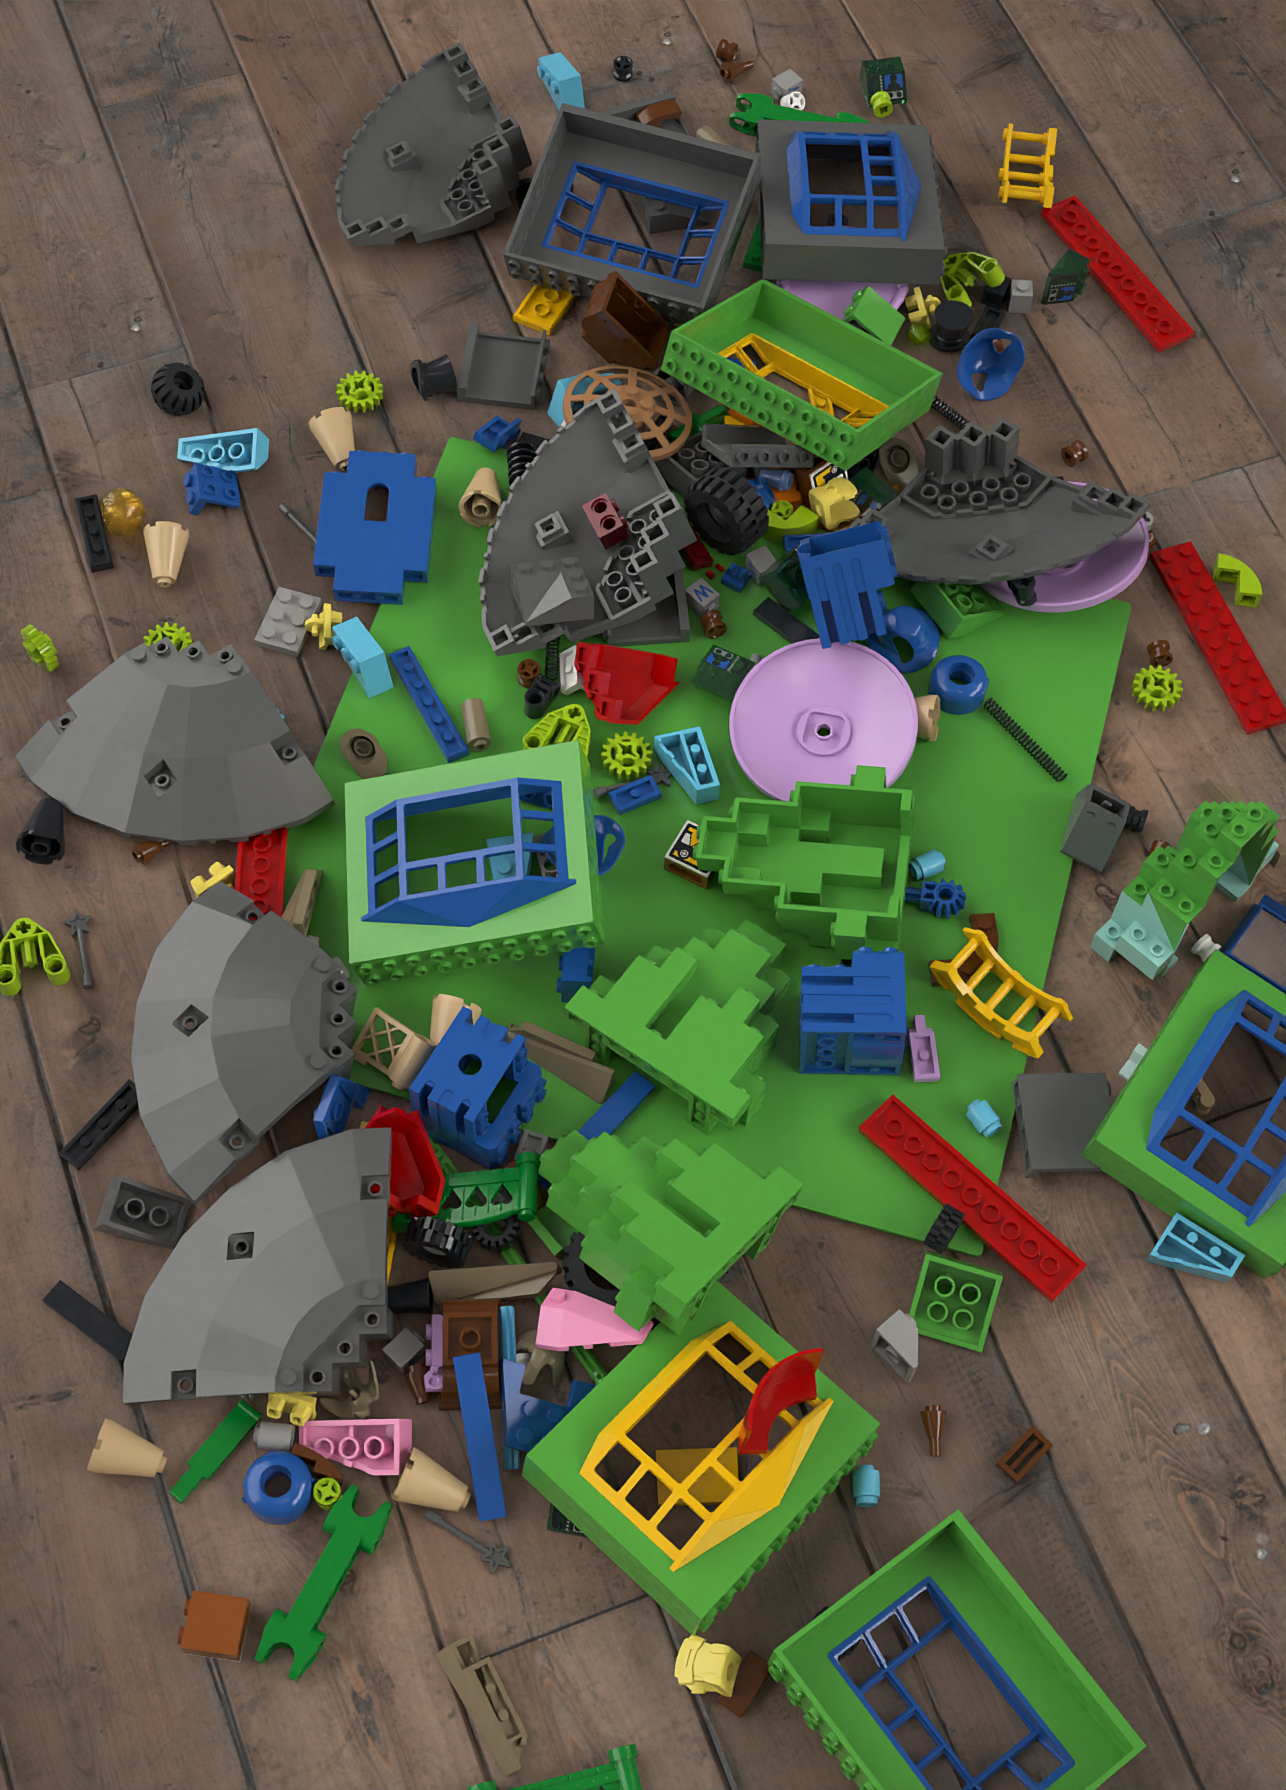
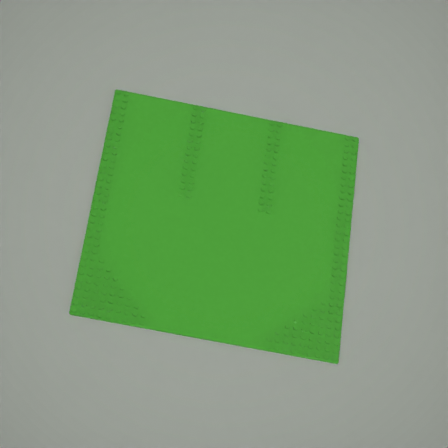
M455 437L449 438L433 478H436L437 496L428 583L405 581L403 605L380 604L369 631L385 653L394 688L368 698L352 672L313 766L333 798L335 806L304 824L288 828L284 910L303 872L306 869L323 870L307 935L319 937L321 949L331 959L338 957L343 962L350 974L347 980L357 989L352 1017L356 1021L350 1050H352L375 1007L381 1009L417 1034L430 1040L434 995L438 996V994L464 999L463 1003L469 1007L471 1002L482 1009L481 1015L490 1019V1022L496 1025L500 1024L507 1028L511 1022L517 1026H520L522 1022H530L585 1047V1032L565 1019L564 1007L568 1002H561V993H557V979L562 976V971H559V957L564 956V952H552L545 956H528L517 961L505 960L494 965H476L471 969H452L447 973H429L424 977L411 976L400 981H382L377 985L364 984L349 964L345 783L364 780V778L356 773L342 754L340 749L341 737L348 730L357 728L366 730L376 736L388 760V767L383 776L448 764L389 660L388 654L410 646L469 750V755L451 763L523 750V737L548 713L570 704H578L584 709L591 729L588 761L590 763L594 815H603L614 819L620 825L625 835V845L617 862L608 872L599 876L604 944H599L595 947L593 983L600 974L617 982L638 955L645 958L655 945L662 949L666 948L671 952L676 947L683 950L693 936L699 940L708 927L715 931L719 930L726 935L730 928L736 931L745 919L760 924L765 931L771 935L779 936L786 944L785 956L775 969L784 971L790 978L789 989L769 1014L779 1024L775 1048L755 1072L764 1080L766 1088L763 1104L746 1126L737 1121L733 1128L730 1129L718 1121L710 1133L706 1135L687 1122L688 1100L611 1050V1060L605 1067L614 1070V1082L602 1103H597L540 1066L542 1078L547 1080L544 1087L547 1093L541 1103L537 1102L533 1108L534 1114L528 1124L524 1123L523 1126L520 1125L518 1130L523 1132L524 1129L544 1134L554 1141H558L562 1135L567 1136L574 1129L578 1132L623 1083L637 1071L653 1084L655 1088L613 1133L627 1145H630L633 1141L637 1143L643 1136L659 1148L664 1143L668 1145L676 1138L680 1142H686L698 1152L703 1148L707 1150L716 1143L744 1165L748 1164L763 1176L768 1171L772 1173L780 1166L803 1183L802 1190L797 1200L791 1205L792 1207L924 1243L930 1228L942 1211L943 1206L865 1138L858 1129L865 1120L894 1094L998 1186L1015 1112L1012 1082L1018 1074L1024 1073L1028 1055L1012 1048L1013 1043L1004 1037L1000 1040L995 1038L973 1021L954 1002L957 997L950 989L945 991L942 986L932 987L928 964L931 960L954 959L969 941L962 930L965 927L970 928V914L994 913L999 939L997 954L1013 970L1019 972L1023 979L1043 991L1073 858L1061 853L1060 850L1075 796L1089 785L1092 780L1131 611V604L1109 599L1095 606L1075 611L1037 612L1014 607L995 598L1006 611L1004 616L965 636L950 639L942 633L941 628L934 621L939 632V647L936 656L927 666L918 671L901 673L908 683L914 698L929 695V682L934 667L939 661L951 655H964L975 659L984 667L989 678L985 699L975 711L968 714L955 715L940 709V719L937 721L939 730L936 741H928L917 737L916 745L907 767L894 784L889 787L913 790V795H916L909 862L913 858L933 849L941 852L946 860L944 871L924 880H915L908 869L906 887L922 889L923 881H935L940 884L942 878L947 883L953 879L955 885L961 884L963 887L962 892L966 894L965 908L959 910L957 917L950 914L948 920L945 915H941L937 919L936 912L920 911V903L904 902L899 952H904L906 1027L908 1031L913 1029L912 1021L914 1020V1015H924L926 1028H931L935 1035L940 1080L914 1083L909 1042L903 1054L899 1075L799 1074L798 1009L802 966L817 964L821 967H833L840 965L841 959L836 958L835 949L811 946L810 936H806V934L780 932L779 922H775L776 910L754 908L753 898H749L748 895L724 894L722 884L718 883L719 872L715 874L708 888L704 889L664 869L665 855L687 820L702 825L703 816L729 818L730 806L734 807L735 797L773 800L761 792L747 778L733 752L729 728L730 712L735 694L743 680H738L732 671L744 666L743 662H740L742 659H746L750 663L752 654H759L764 659L774 651L791 644L753 615L754 609L768 597L817 634L819 633L807 591L798 596L785 578L787 577H784L783 573L780 572L781 569H779L778 578L769 584L766 583L758 587L753 578H751L741 593L721 584V578L732 563L745 568L746 554L763 546L768 548L780 564L785 556L783 543L761 537L743 554L727 555L726 553L718 552V549L710 547L707 541L701 539L714 562L711 567L692 570L682 552L678 550L686 566L682 568L685 589L702 578L720 594L717 611L721 612L722 622L726 624L727 631L718 638H707L704 633L705 628L700 623L701 618L687 606L690 624L689 642L621 646L623 648L665 654L678 658L674 680L680 683L638 725L610 723L597 719L594 713L595 705L591 699H588L586 692L582 689H578L567 696L561 693L560 688L558 696L550 704L544 715L538 719H531L524 713V696L529 688H524L518 683L517 668L521 661L532 659L540 665V674L545 675L546 648L496 656L482 628L481 586L478 581L480 570L484 567L485 563L483 556L484 553H487L488 533L490 528H494L495 525L490 527L488 525H481V527L470 525L462 519L459 509V502L475 473L481 468H490L496 472L502 502L507 501L510 494L507 450L498 449L493 453L480 443ZM670 490L687 517V512L684 509V496L679 492ZM818 527L817 531L813 534L831 533L835 531ZM719 563L725 571L719 572L715 565ZM708 569L715 574V578L712 580L705 575ZM894 577L895 584L878 589L882 590L887 610L898 606H910L919 608L928 614L910 591L916 581ZM564 633L559 637L560 648L558 653L560 654L570 647L577 645L578 642L606 645L608 643L607 639H603L602 633L573 643L569 642ZM893 636L892 641L899 653L900 662L908 663L914 656L911 644L902 637ZM866 639L850 641L868 647ZM715 646L736 655L725 670L704 661L710 652L715 649ZM739 656V660H737L736 664H734L733 668L730 670V672H728L727 669L729 668V666L733 664L732 662H734L735 658ZM559 657V660H558V661H559V663H558V666H559V667H558V671H557V672H558V675H557L558 679H557V680H554V681H552V682H556V681H557V682L560 683V657ZM961 679L951 680L952 682L958 685H967V683ZM993 697L992 701H996L995 705L999 704V707H1002V710L1008 713L1007 717L1011 716V720L1014 719V723L1017 722V726H1021L1020 729H1024L1023 733L1027 732L1026 736L1030 735L1029 739L1033 738L1032 742L1036 741L1035 746L1039 745L1042 751H1046L1038 761L1046 754H1049L1048 758L1052 757L1051 761L1055 760V763L1048 770L1055 764H1058V767H1061L1060 771L1064 770V773L1057 780L1061 779L1065 773H1068L1065 779L1056 782L1052 775H1049V772H1046V769H1043V766L1037 763V759L1034 760L1033 756H1030V753H1027V750H1024V747L1018 743V740L1016 741L1015 737H1012V734H1009V731H1006V728H1003L996 721V718L994 719L993 715H990V712L984 709V704L989 698ZM478 698L484 702L491 738L490 746L484 751H475L468 747L461 711V704L467 699ZM700 726L720 783L718 800L696 805L673 775L669 777V787L662 783L657 785L662 793L661 798L622 815L617 813L609 799V793L595 798L593 788L608 787L628 782L623 775L620 779H617V773L609 775V768L604 769L603 761H601L602 746L607 745L608 738L614 740L615 733L621 737L624 731H627L628 736H632L635 732L637 739L643 736L645 738L644 744L650 743V751H652L651 766L647 767L646 774L639 772L638 779L649 776L647 774L648 770H657L659 763H662L664 769L668 770L654 752L655 736ZM821 728L817 733L825 737L830 734V731L827 728ZM560 730L557 732V734H556V736H555V738H554V740H553V742H552L551 745H553V743H554V741H555V739H556L558 733L560 732ZM614 753L611 754L613 760L615 759ZM631 775L629 781L636 780V778ZM511 797L405 816L407 862L487 848L486 839L514 835ZM520 800L521 810L553 812L552 809ZM397 818L375 822L376 843L397 832ZM521 820L522 834L534 832V840L539 834L547 833L554 826L553 821ZM613 834L606 835L604 841V860L609 846L616 841V837ZM398 843L376 854L377 875L398 864ZM534 852L529 875L541 876ZM485 858L486 881H491L489 860ZM476 860L446 865L447 888L477 883ZM550 861L543 865L547 870H554L556 868ZM437 867L408 872V895L438 890ZM399 875L378 885V908L400 896ZM946 897L941 898L942 900H949V898ZM848 959L847 964L850 965L852 960ZM990 970L972 991L983 1003H986L1004 982ZM1011 989L993 1011L1004 1020H1009L1026 999ZM1034 1005L1016 1027L1031 1032L1035 1026L1039 1007ZM380 1016L375 1022L376 1033L386 1030L385 1020ZM401 1030L393 1032L395 1045L402 1044L407 1034ZM388 1034L377 1037L380 1050L390 1047ZM372 1038L365 1040L361 1048L367 1054L374 1052ZM391 1051L381 1054L383 1065L388 1068L393 1061ZM472 1058L465 1071L461 1072L466 1075H474L480 1071L482 1063ZM353 1060L351 1081L364 1087H369L371 1090L411 1101L409 1089L401 1091L392 1086L391 1083L393 1081L388 1075L370 1063L365 1066L357 1060ZM502 1076L486 1102L487 1112H489L488 1122L490 1123L495 1121L517 1083L505 1076ZM977 1099L980 1101L986 1100L1001 1119L999 1122L1002 1127L988 1138L983 1134H979L966 1116L968 1112L967 1106ZM961 1223L946 1249L972 1257H980L984 1243Z

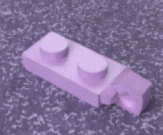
M914 1015V1020L912 1021L913 1029H909L908 1035L914 1083L939 1081L940 1071L934 1031L931 1028H926L924 1015Z
M432 1315L431 1324H426V1340H431V1349H426L425 1365L431 1367L424 1375L425 1392H442L443 1316Z

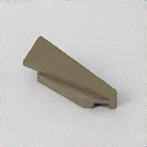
M1209 777L1206 779L1203 788L1213 801L1219 805L1223 801H1226L1228 804L1231 801H1234L1236 804L1239 801H1242L1245 805L1248 804L1236 787L1215 783ZM1277 838L1274 841L1279 846L1273 858L1269 861L1273 868L1286 862V847Z
M306 869L303 872L281 916L284 921L305 937L309 929L323 870Z
M512 1022L509 1023L507 1026L509 1044L516 1034L525 1037L526 1048L528 1049L527 1058L597 1103L604 1101L614 1082V1070L597 1064L595 1051L530 1022H522L520 1026Z
M557 1262L434 1270L429 1271L428 1276L435 1304L439 1306L442 1300L500 1298L501 1301L541 1297L547 1290L546 1286L557 1274L560 1275L562 1273V1268Z
M469 1634L437 1652L436 1657L502 1771L508 1776L521 1768L519 1759L522 1748L526 1746L528 1735L490 1657L488 1656L480 1660L472 1634Z

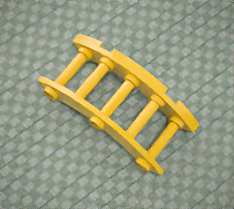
M1009 123L1008 127L1004 128L1002 140L1006 142L1003 168L999 169L998 180L1001 181L998 199H1001L1002 203H1007L1008 197L1039 201V203H1042V207L1052 208L1055 187L1050 182L1053 179V165L1049 164L1050 157H1054L1058 129L1049 128L1047 133L1035 134L1013 131L1012 123ZM1011 139L1040 142L1042 145H1045V154L1041 155V157L1011 154ZM1009 162L1039 165V167L1043 168V173L1031 174L1008 171ZM1009 180L1035 182L1042 186L1036 188L1010 185Z
M965 927L962 931L969 942L950 963L935 960L929 966L943 989L945 991L950 989L957 997L954 1002L979 1026L999 1040L1004 1037L1012 1042V1048L1038 1059L1044 1053L1039 1043V1037L1057 1017L1067 1021L1073 1019L1068 1009V1004L1063 999L1051 996L1023 979L1019 972L1013 970L997 954L984 932ZM975 950L984 963L964 983L957 969ZM992 970L1004 983L986 1003H983L972 990ZM1013 989L1026 1000L1009 1020H1004L993 1009ZM1034 1005L1048 1012L1031 1032L1016 1027Z

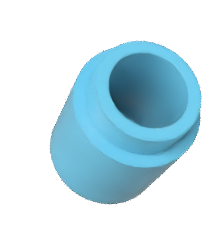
M933 849L913 858L909 862V871L915 880H924L944 871L946 860L941 852Z
M977 1099L967 1106L968 1112L966 1116L979 1134H983L988 1138L1002 1127L999 1122L1001 1119L986 1100L980 1101Z
M859 1465L857 1467L858 1470L852 1472L853 1499L856 1500V1506L875 1507L878 1505V1499H880L879 1471L874 1470L872 1465Z

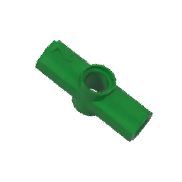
M717 405L701 415L698 413L692 414V426L689 436L702 432L703 424H724V416L728 415L726 408L723 405ZM685 425L667 434L669 444L681 435Z

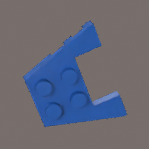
M330 1075L328 1083L323 1087L320 1104L315 1108L313 1115L318 1140L343 1132L352 1106L364 1110L371 1089L344 1077Z
M500 1359L499 1370H501L502 1375L500 1390L501 1394H503L504 1411H502L504 1446L529 1453L596 1385L572 1380L567 1405H559L519 1393L525 1365L507 1359Z

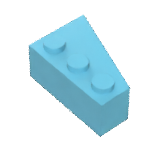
M558 52L538 58V75L542 78L558 110L562 103L585 109L581 75L562 53Z
M605 373L600 375L604 377L607 375H613L614 373ZM579 375L558 380L547 414L559 427H561L562 422L565 420L562 403L566 389ZM589 377L579 382L574 387L571 395L585 394L589 385L595 380ZM619 379L610 380L616 386L623 385ZM600 384L592 394L604 395L609 389ZM571 402L573 415L584 406V402Z
M358 617L333 626L334 637H332V642L337 650L340 649L345 662L349 664L367 697L371 698L394 688L384 651Z
M700 726L655 736V754L692 801L697 805L718 800L720 783Z
M534 832L522 834L523 842L534 843ZM514 835L486 839L487 848L513 844ZM534 852L523 853L525 875L530 873ZM515 853L488 857L492 880L516 876Z
M1176 1212L1146 1261L1227 1283L1245 1255Z

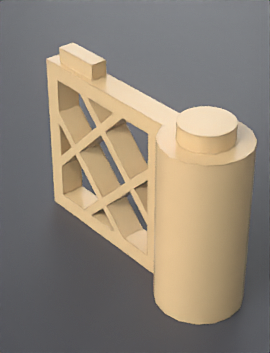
M375 1007L351 1051L355 1053V1060L365 1066L370 1063L389 1076L393 1081L391 1083L392 1086L405 1091V1089L411 1087L436 1044ZM380 1016L385 1020L386 1030L376 1033L375 1022ZM401 1030L406 1033L407 1036L403 1043L395 1045L393 1032ZM388 1034L390 1047L380 1050L377 1037ZM372 1038L374 1052L367 1054L361 1048L365 1040ZM391 1051L393 1061L388 1068L383 1065L381 1054Z

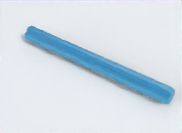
M501 1306L498 1309L500 1359L516 1362L514 1307ZM502 1394V1411H504L503 1394ZM503 1436L504 1468L507 1470L519 1469L520 1451L505 1447Z

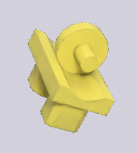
M919 286L914 288V295L905 298L908 312L919 308L918 311L908 313L912 327L924 324L926 330L931 328L928 313L934 315L936 307L941 303L939 298L928 295L927 299L924 300Z
M324 603L323 612L319 614V618L317 614H313L310 619L306 620L305 629L312 632V636H318L319 632V650L326 651L328 645H334L332 642L334 633L331 626L342 623V613L331 611V604Z
M216 862L209 868V874L212 878L205 881L200 875L192 879L190 883L196 898L218 882H222L234 889L232 884L235 883L236 878L233 875V868L230 865L225 867L221 863Z
M307 1393L268 1394V1417L278 1419L283 1412L290 1414V1422L300 1427H303L308 1419L314 1421L317 1415L315 1411L316 1397L310 1396Z

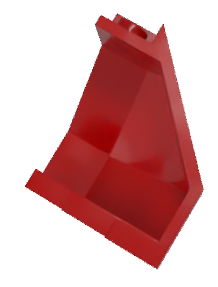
M577 643L574 666L584 679L582 685L588 699H591L595 705L594 713L599 720L617 724L638 725L680 683L674 680L678 658L606 644Z
M381 1105L364 1129H392L390 1208H388V1216L395 1217L396 1213L410 1214V1219L413 1217L418 1218V1216H423L424 1218L435 1216L439 1211L445 1177L419 1112L415 1110L407 1114L401 1108L394 1107L388 1109ZM374 1185L371 1188V1193H379L380 1186Z

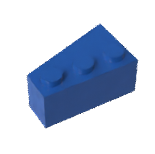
M595 947L575 948L569 952H564V956L559 957V971H562V976L557 979V993H561V1002H569L582 985L588 989L593 983Z

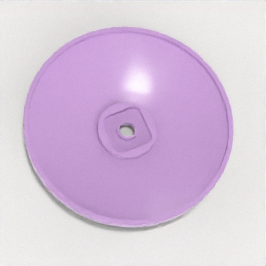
M1066 481L1074 485L1080 486L1082 488H1084V486L1087 484L1081 482ZM1142 517L1128 533L1082 561L1033 576L1036 581L1034 591L1037 595V601L1031 606H1021L1017 603L1012 591L1008 587L1007 581L982 583L980 585L985 591L1000 601L1030 611L1068 612L1095 606L1125 590L1142 571L1149 552V535L1146 523Z
M820 638L784 646L755 665L746 675L735 694L729 723L733 752L747 778L761 792L776 801H789L790 791H795L796 781L850 785L851 774H856L857 765L886 767L887 788L894 784L912 757L918 733V715L914 696L908 683L897 668L886 658L868 647L854 642L843 645L840 642H834L831 644L832 647L822 649ZM821 728H827L830 734L823 737L818 735L817 732Z

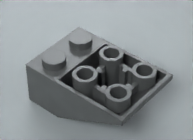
M1092 783L1087 785L1075 796L1060 852L1101 873L1126 824L1131 804Z

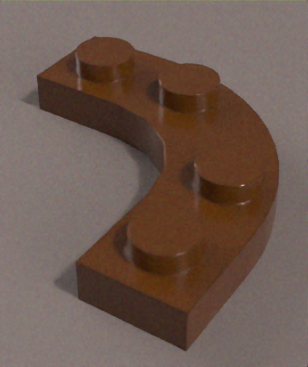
M970 914V928L984 932L987 940L997 952L999 939L995 914ZM975 950L957 969L964 983L984 963ZM953 959L937 960V961L944 962V963H950ZM935 960L929 961L928 967H929ZM929 967L931 986H941Z

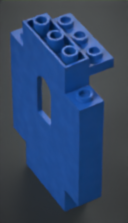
M364 450L349 451L347 473L338 471L324 472L313 567L315 576L334 577L333 592L335 601L403 605L405 581L428 583L437 485L436 478L427 476L417 477L416 454L406 452L388 453L385 451L366 452ZM371 487L387 488L389 490L386 522L364 520L367 493Z

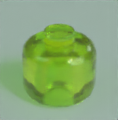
M924 323L912 324L907 333V337L915 347L927 342L931 337V333Z

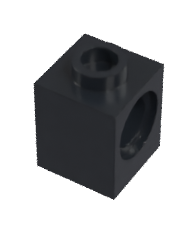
M1005 276L1004 281L996 287H990L986 284L981 303L1000 310L1008 297L1012 279Z

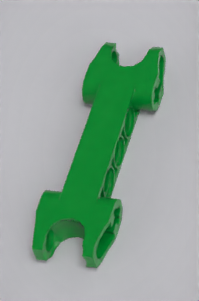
M752 93L737 95L736 107L743 112H734L729 118V126L733 129L755 137L757 135L758 119L870 123L866 119L846 112H839L835 117L775 105L774 100L770 96ZM741 100H747L750 105L743 104ZM734 119L742 120L744 123L738 124Z
M354 1484L347 1489L329 1512L322 1530L332 1535L289 1614L279 1608L274 1611L264 1628L262 1639L254 1658L256 1662L263 1665L276 1649L282 1647L290 1648L294 1652L295 1657L288 1677L295 1683L298 1682L309 1666L317 1659L325 1644L327 1634L317 1628L360 1550L370 1556L374 1554L384 1536L385 1528L393 1509L392 1504L385 1501L372 1516H358L354 1512V1507L360 1490Z

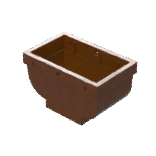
M614 271L594 287L582 320L583 331L581 337L607 363L615 361L625 367L641 369L648 366L653 368L658 366L671 326L617 271Z
M500 1298L445 1299L439 1304V1315L443 1316L442 1392H438L439 1411L461 1410L453 1356L480 1352L489 1409H502L498 1309L501 1306H505V1302H501Z

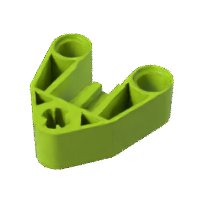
M975 252L948 255L947 259L943 260L945 264L944 276H940V281L948 300L960 301L970 307L972 302L960 282L966 287L968 285L973 286L976 276L988 286L996 287L1005 279V275L996 259Z
M570 704L548 713L523 737V750L532 749L530 746L543 747L551 745L557 732L560 730L553 745L570 742L574 736L572 741L579 740L588 759L591 729L582 706Z
M29 918L16 920L0 943V992L5 996H13L21 989L18 951H21L23 967L29 966V968H34V965H38L36 948L39 947L43 966L49 981L53 985L61 986L70 979L71 973L50 932ZM62 968L59 972H53L55 969ZM7 979H12L10 982L3 983Z

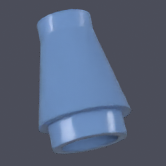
M762 468L759 477H762L767 484L780 491H789L793 484L794 475L789 473V470Z

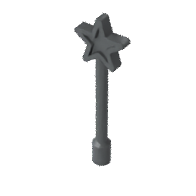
M286 503L280 504L279 510L285 516H288L314 542L311 543V548L315 550L316 536L292 513V509Z
M659 763L657 770H648L647 774L652 775L657 785L662 783L667 787L670 786L669 777L672 774L669 770L664 769L662 763ZM639 779L608 787L593 788L594 796L596 798L607 795L609 792Z
M75 910L74 918L64 920L66 926L71 927L70 933L72 937L77 934L83 969V988L91 989L93 988L92 975L89 973L83 932L90 933L87 924L92 921V916L81 917L78 910Z
M431 1508L428 1509L424 1516L425 1519L435 1525L439 1524L485 1554L480 1556V1560L490 1563L491 1574H494L498 1566L510 1567V1563L505 1558L509 1551L508 1545L498 1549L490 1541L489 1548L442 1519V1515Z

